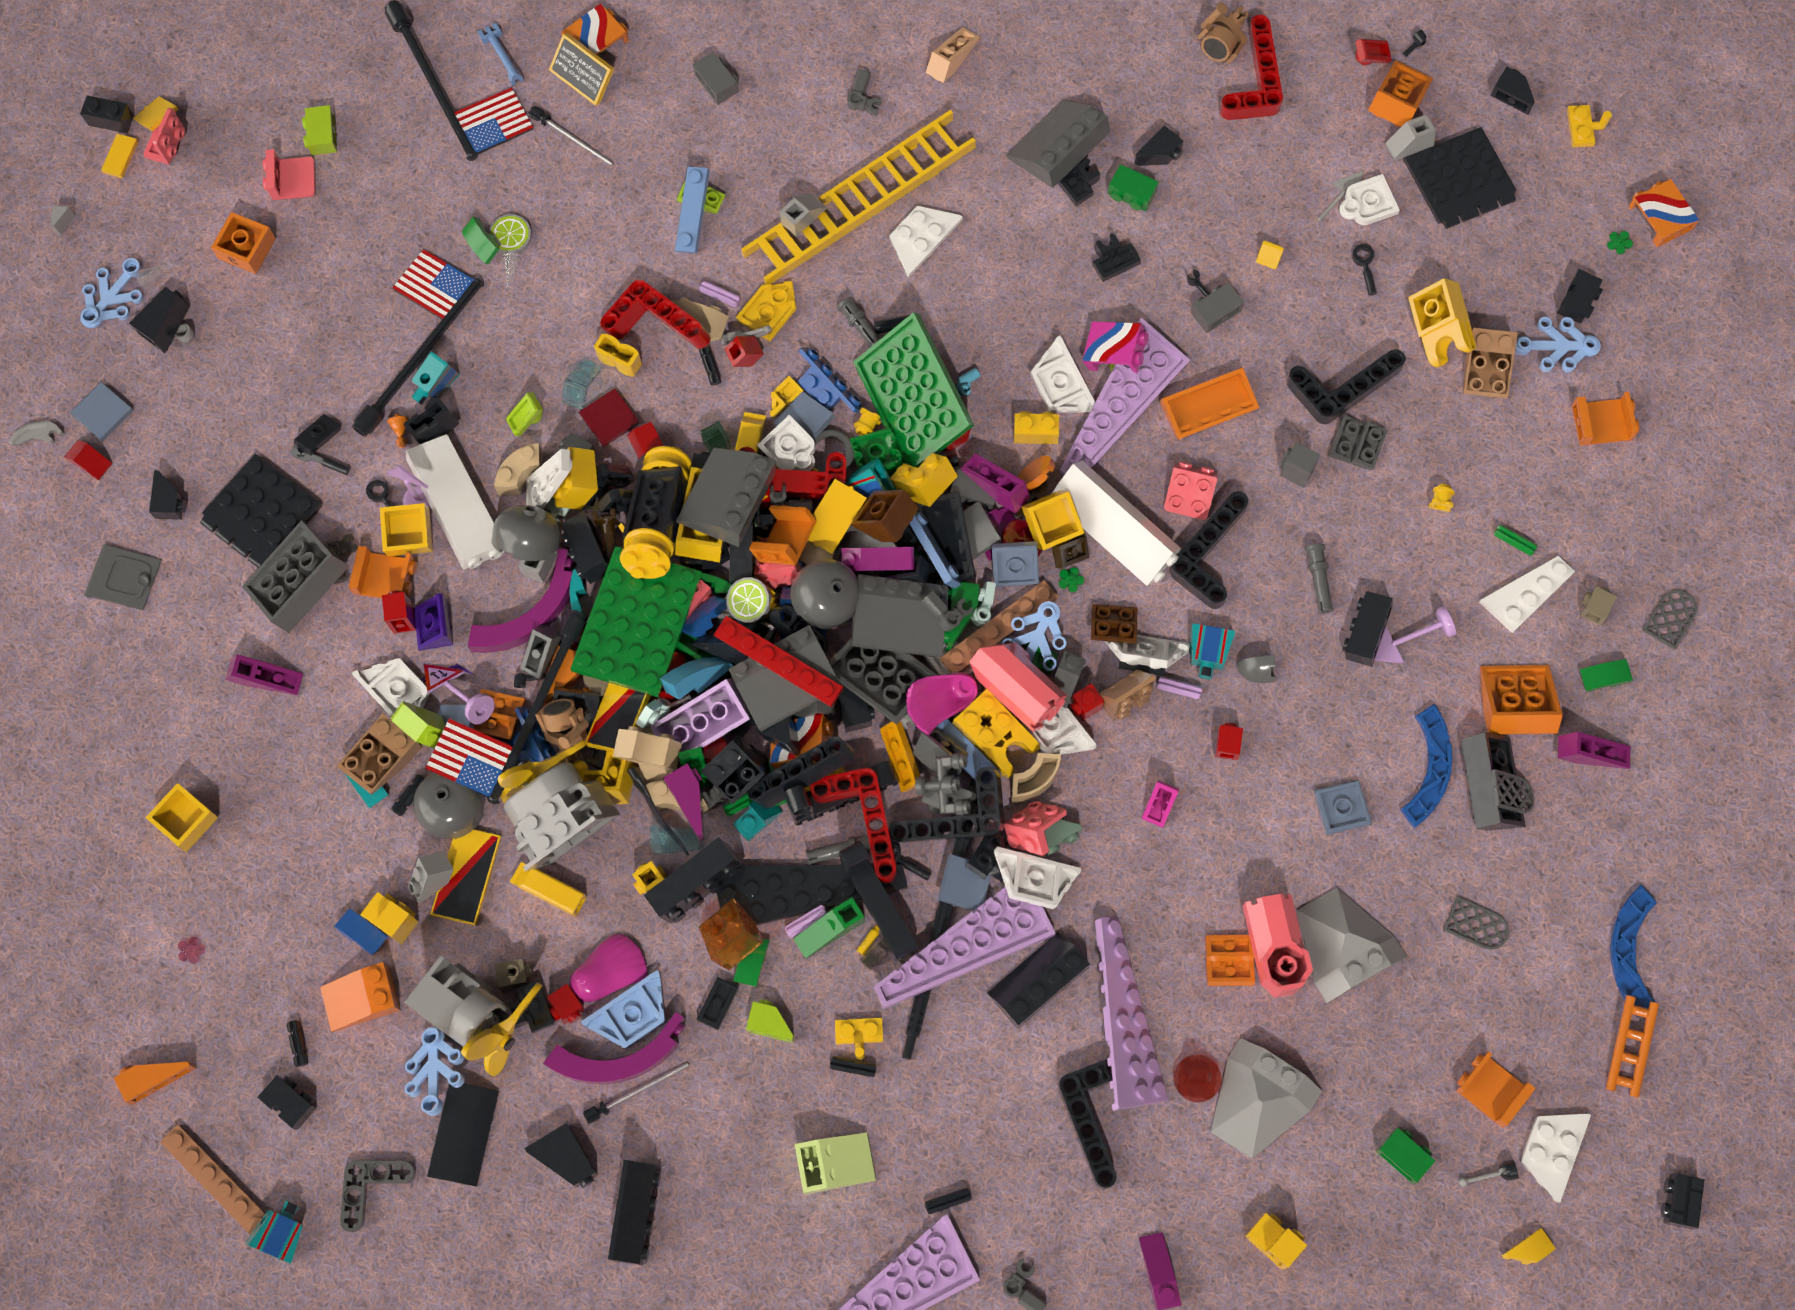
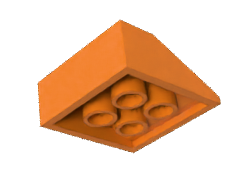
M1549 665L1480 666L1484 719L1488 733L1558 734L1563 714Z

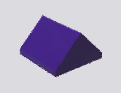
M438 593L414 608L419 651L453 645L449 603L443 594Z

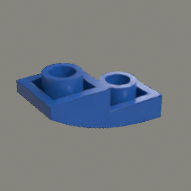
M716 596L707 599L686 621L683 633L695 638L704 635L708 629L713 627L711 618L718 617L722 611L728 608L726 600Z
M350 908L334 926L351 942L354 941L371 956L388 938L383 932Z

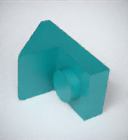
M752 802L749 804L750 809L736 820L733 826L749 842L783 811L778 806L764 809L757 803Z

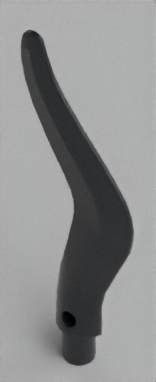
M635 767L629 769L627 772L633 781L632 783L644 796L657 823L689 856L684 844L657 811L643 777L640 776Z

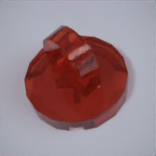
M1190 1055L1182 1059L1176 1066L1173 1075L1174 1086L1180 1096L1192 1103H1204L1212 1099L1219 1091L1222 1082L1221 1072L1217 1064L1209 1057L1203 1055Z

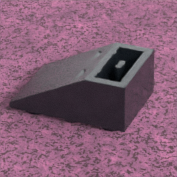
M712 618L713 627L708 629L704 635L698 637L694 641L693 646L733 664H738L749 658L714 636L724 618ZM731 618L770 643H774L777 628L762 620L755 623H744Z

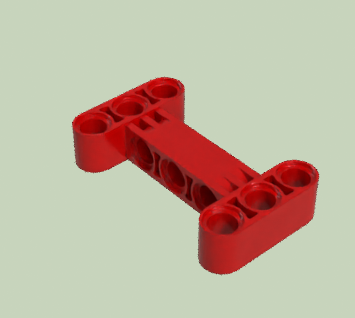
M743 447L739 450L756 453L751 447ZM831 453L826 460V472L776 469L775 476L765 496H770L771 486L774 487L775 492H781L782 486H785L786 497L823 499L830 488L829 485L835 479L845 484L846 458L842 453ZM838 461L842 466L835 469L830 464Z

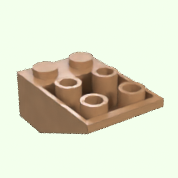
M1471 327L1476 348L1469 353L1466 352L1463 394L1508 399L1518 332Z
M1135 670L1099 693L1104 701L1103 708L1112 721L1117 718L1121 721L1131 714L1130 710L1136 706L1142 708L1150 702L1149 698L1152 695L1156 681L1154 675Z
M381 714L337 767L372 795L405 768L422 747L384 714Z

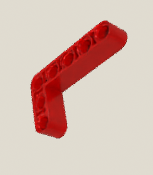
M1259 14L1254 16L1249 29L1258 90L1226 94L1220 106V115L1223 119L1237 120L1273 116L1278 114L1283 101L1282 87L1269 18L1265 15Z
M643 280L634 281L600 321V326L608 335L620 340L648 311L695 348H705L711 340L710 334L696 319Z
M863 768L825 776L811 784V795L819 803L859 796L875 873L880 882H892L896 877V864L876 773L870 768ZM869 776L873 779V782L870 785H863L860 782L861 779ZM842 781H847L850 783V787L847 790H841L838 788V784ZM819 786H825L828 789L823 795H818L815 793V790ZM870 798L878 801V804L873 808L865 805L866 801ZM873 821H880L883 826L879 830H873L870 828V824ZM879 843H884L888 847L883 853L877 852L874 848ZM882 866H890L892 868V872L887 876L882 875L879 870Z

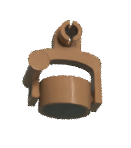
M1218 3L1217 8L1201 24L1202 31L1197 38L1201 39L1205 35L1201 42V49L1209 59L1216 62L1226 60L1230 64L1238 56L1247 41L1246 35L1240 29L1244 24V20L1248 17L1247 10L1242 13L1244 7H1238L1236 11H1232L1225 17L1222 14H1226L1228 8L1224 3Z
M570 699L552 701L535 714L545 739L549 743L558 745L560 752L581 740L585 741L587 739L586 728L588 727V721L584 719L583 709L578 708L576 710L574 701ZM574 727V728H573L571 731H569L567 734L558 733V732H560V731H564V730H567V729H569V728ZM580 750L561 760L559 764L575 760L580 755Z

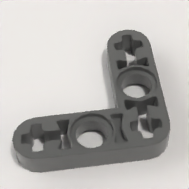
M355 1160L348 1163L345 1167L340 1217L342 1228L348 1232H357L363 1227L367 1183L408 1184L415 1178V1167L405 1161ZM356 1165L362 1170V1174L357 1175V1182H362L361 1187L357 1185L349 1186V1182L354 1183L355 1176L350 1172L355 1169ZM391 1165H394L393 1170L398 1171L403 1170V1166H406V1169L410 1170V1175H406L403 1180L402 1176L393 1175V1180H390L392 1175ZM385 1166L387 1170L386 1176L382 1179H377L374 1176L376 1167ZM357 1189L361 1193V1198L357 1203H351L348 1195L352 1190ZM347 1206L353 1208L360 1207V1211L354 1210V1218L358 1219V1223H355L353 1228H351L350 1224L346 1223V1220L352 1216V1211L347 1210Z

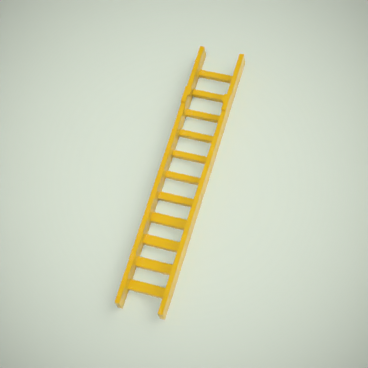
M949 110L818 197L824 205L832 201L847 219V222L837 228L828 215L822 212L817 218L829 234L819 239L810 226L806 227L802 233L811 243V246L804 251L798 247L787 233L788 229L779 223L741 249L742 255L746 258L761 248L777 268L763 277L764 284H772L975 149L976 140L971 138L957 147L943 130L944 126L953 121V112ZM935 132L941 136L952 150V152L941 159L925 140ZM919 143L935 162L925 170L919 166L908 152L917 148ZM901 155L904 156L917 173L916 176L907 182L890 163ZM884 166L900 185L889 194L873 175V173ZM866 178L870 180L883 197L872 205L855 186ZM849 189L865 208L856 216L852 215L839 198L840 195ZM777 237L782 240L794 256L786 263L782 261L769 244V242Z

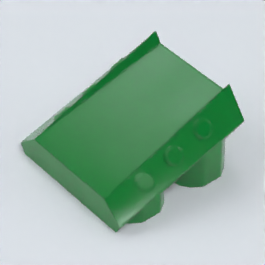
M892 428L850 439L858 469L879 458L887 474L891 477L902 466L901 453L898 450Z

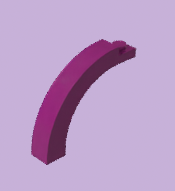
M559 549L550 586L541 600L527 613L503 624L489 626L471 625L468 648L471 652L490 653L520 646L529 641L533 629L544 624L551 625L557 619L570 598V582L573 573L570 571L573 568V560L568 550Z
M676 1012L650 1044L624 1058L607 1061L585 1059L568 1052L557 1044L543 1064L568 1079L582 1083L604 1085L629 1081L653 1070L674 1052L679 1044L672 1038L674 1036L679 1037L686 1027L684 1022L686 1020Z

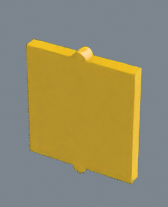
M158 96L133 119L147 129L154 131L160 126L168 108L173 109L175 112L178 108Z

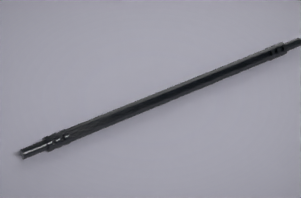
M971 778L968 791L977 794L976 781ZM978 800L970 803L971 812L966 815L977 814ZM968 820L964 825L965 831L968 833L973 830L974 823L972 820ZM970 837L957 838L952 855L965 859ZM942 901L939 902L929 944L947 931L953 905ZM932 989L915 996L906 1030L907 1039L902 1055L903 1059L911 1060L915 1042L920 1036Z

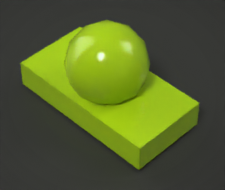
M527 392L506 417V421L515 437L521 436L530 425L536 424L542 419L543 408L534 392Z

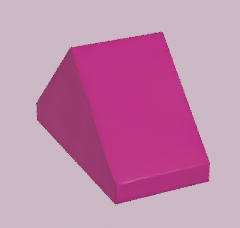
M1158 780L1142 819L1163 828L1179 789Z

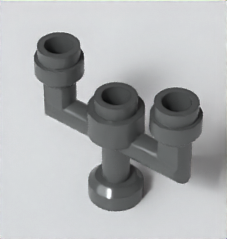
M954 753L952 756L936 757L939 781H927L925 777H917L915 781L917 795H925L928 790H939L940 814L956 813L958 816L970 814L971 804L969 800L959 799L954 803L948 802V794H955V792L960 790V780L954 775L946 776V767H953L954 769L967 767L966 754Z

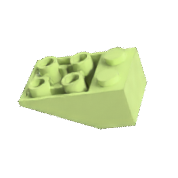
M867 1132L795 1144L804 1195L876 1181Z

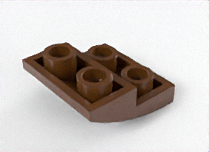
M1093 604L1091 640L1136 644L1138 608Z

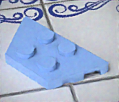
M656 970L582 1020L581 1023L624 1049L629 1048L666 1022L660 973Z

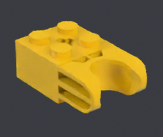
M1444 278L1408 297L1418 335L1422 337L1430 364L1439 368L1448 362L1447 349L1453 340L1456 347L1463 352L1469 353L1476 348V342L1458 282Z
M988 689L977 697L952 722L988 758L1004 778H1010L1013 775V766L1006 757L1007 747L1017 745L1028 753H1036L1040 749L1036 739ZM982 719H987L990 727L987 725L983 727L981 725Z

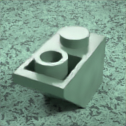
M1059 820L1044 830L1049 852H1047L1048 856L1060 850L1059 846L1063 843L1072 844L1080 838L1079 834L1082 833L1083 828L1081 825Z

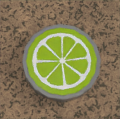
M506 214L498 217L489 228V234L494 236L500 248L498 253L505 256L522 253L528 248L532 240L528 222L523 217L515 214Z
M752 577L742 578L730 587L727 594V607L729 613L735 619L744 623H755L763 619L769 612L771 593L762 581Z

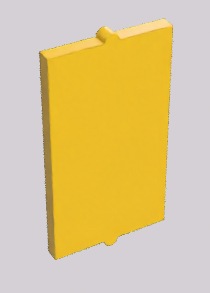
M835 479L813 513V517L817 522L808 541L812 542L814 547H820L832 555L867 498L853 490L852 486L848 487Z

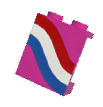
M1092 322L1082 361L1091 371H1098L1099 364L1129 365L1134 373H1138L1140 365L1143 364V351L1148 343V333L1141 323Z

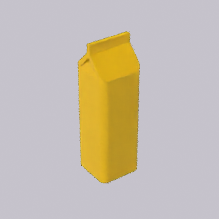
M744 412L736 443V451L743 447H751L759 454L760 449L757 444L762 441L765 415Z
M523 862L519 864L510 883L576 918L587 898L583 892L538 869L525 871L523 867L526 864Z

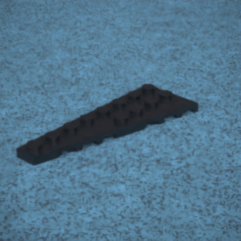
M744 865L741 869L742 872L736 878L726 880L722 884L723 887L716 892L726 933L806 914L820 905L827 909L839 906L850 898H853L854 901L862 900L842 865ZM896 865V877L892 882H881L887 893L907 889L902 865ZM882 866L879 872L887 876L892 872V868L890 866Z

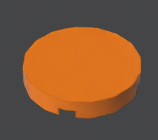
M1047 455L1039 457L1027 465L1020 472L1018 478L1025 481L1028 491H1031L1046 481L1049 470L1051 472L1054 471L1055 462Z

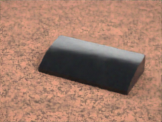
M956 491L939 496L930 507L917 503L918 512H922L928 520L926 525L947 561L957 569L959 581L965 582L975 577L976 574L960 492ZM926 552L928 562L934 567L932 584L946 585Z
M464 1083L461 1087L455 1088L449 1084L427 1177L477 1187L499 1091Z

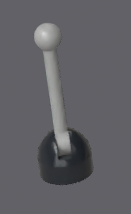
M1514 1160L1503 1162L1498 1171L1470 1178L1461 1177L1458 1182L1460 1186L1465 1187L1468 1183L1496 1176L1512 1181L1519 1179Z

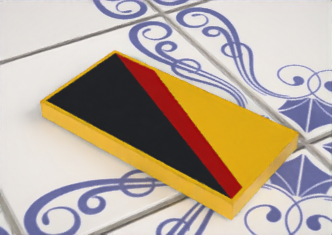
M609 683L585 741L587 746L614 753L618 730H628L629 726L639 727L635 723L648 704L651 695Z
M472 830L463 837L452 839L447 858L453 867V872L449 883L437 891L430 913L431 916L473 926L477 925L501 843V836Z

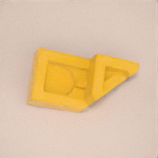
M790 376L771 392L772 409L770 410V415L773 418L786 410L802 391L805 393Z
M1540 1228L1505 1252L1502 1257L1507 1260L1521 1261V1264L1528 1265L1539 1262L1556 1248L1543 1229Z

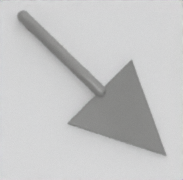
M1363 171L1331 183L1342 192L1318 217V221H1321L1346 194L1350 185L1361 182Z

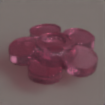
M196 937L189 938L188 943L181 941L178 944V949L183 952L178 954V958L182 962L187 961L189 958V962L195 964L199 961L198 955L204 954L205 947L198 945L199 940Z

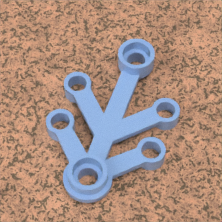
M128 258L123 262L122 268L124 273L110 289L108 283L111 277L110 272L106 268H100L96 271V277L99 279L101 299L96 306L94 297L97 294L96 288L92 284H86L82 288V292L85 295L86 308L81 313V322L85 327L96 328L103 320L115 318L126 320L129 318L130 312L125 306H119L116 310H104L109 305L126 302L139 304L143 301V294L136 289L130 293L119 294L132 277H137L141 273L142 266L138 260ZM132 267H137L134 271L130 272ZM106 272L105 277H100L101 273ZM92 288L93 291L90 294H87L86 291ZM140 294L138 299H133V296ZM125 310L126 313L120 316L119 313ZM91 316H95L93 320L89 321Z
M1542 317L1537 323V328L1541 332H1545L1554 341H1531L1528 337L1522 336L1517 338L1515 353L1518 355H1527L1530 350H1556L1549 357L1542 359L1539 367L1543 372H1550L1554 364L1569 350L1577 351L1572 358H1566L1561 366L1563 371L1570 373L1574 371L1576 365L1585 356L1592 357L1598 354L1601 344L1596 337L1583 335L1574 327V321L1570 317H1564L1559 324V328L1563 332H1568L1576 341L1567 340L1552 326L1550 318ZM1541 322L1547 323L1548 326H1542ZM1563 323H1569L1570 327H1565ZM1520 342H1525L1527 346L1523 347ZM1586 343H1591L1593 347H1588ZM1543 363H1549L1550 367H1545ZM1566 363H1571L1573 367H1567Z
M1047 601L1039 606L1037 613L1023 618H1014L1011 626L1016 631H1021L1026 625L1039 622L1036 630L1013 639L1006 638L1002 643L1005 644L1006 641L1010 640L1012 643L1017 642L1021 646L1030 642L1026 650L1030 654V662H1032L1039 647L1044 659V668L1049 671L1056 669L1057 660L1052 656L1044 633L1049 625L1054 637L1053 647L1057 650H1062L1066 647L1067 641L1062 637L1057 623L1060 617L1058 605ZM1048 608L1053 611L1051 617H1046L1044 614ZM1016 620L1022 621L1021 628L1015 627L1014 623ZM1057 639L1064 641V645L1060 648L1056 646ZM1049 659L1054 661L1052 668L1046 666V662Z
M430 1027L422 1034L421 1040L423 1045L405 1064V1070L411 1075L416 1076L405 1085L404 1090L409 1096L417 1097L421 1093L420 1085L428 1076V1095L422 1100L421 1109L429 1116H435L440 1114L443 1109L442 1100L438 1098L439 1072L455 1088L461 1087L465 1080L462 1074L453 1071L439 1060V1050L448 1056V1060L454 1065H460L464 1061V1056L460 1050L453 1049L444 1042V1032L437 1027ZM428 1054V1061L422 1067L420 1062Z

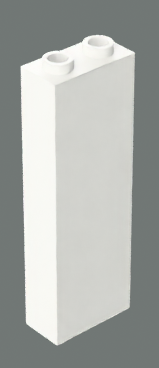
M443 435L406 450V460L414 476L428 485V489L421 487L463 570L476 568L486 560H495L501 557L504 550L501 552L497 551L491 542L494 523L448 435Z
M1084 461L1074 463L1052 493L1059 490L1069 491L1082 528L1145 585L1148 586L1153 582H1160L1166 574L1164 572L1166 567H1171L1179 558L1177 554L1181 548Z

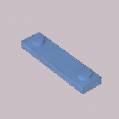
M687 168L675 246L676 252L698 253L710 175L708 168Z
M916 512L913 520L910 522L912 529L944 583L956 589L961 585L957 569L947 561L926 525L928 520L924 514Z
M948 719L936 726L969 754L967 757V767L963 769L975 781L976 774L982 767H991L998 770ZM991 771L984 775V782L986 784H990L993 781L994 776Z

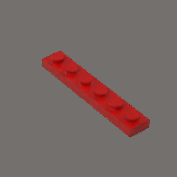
M725 616L714 634L716 638L831 708L843 690V686Z

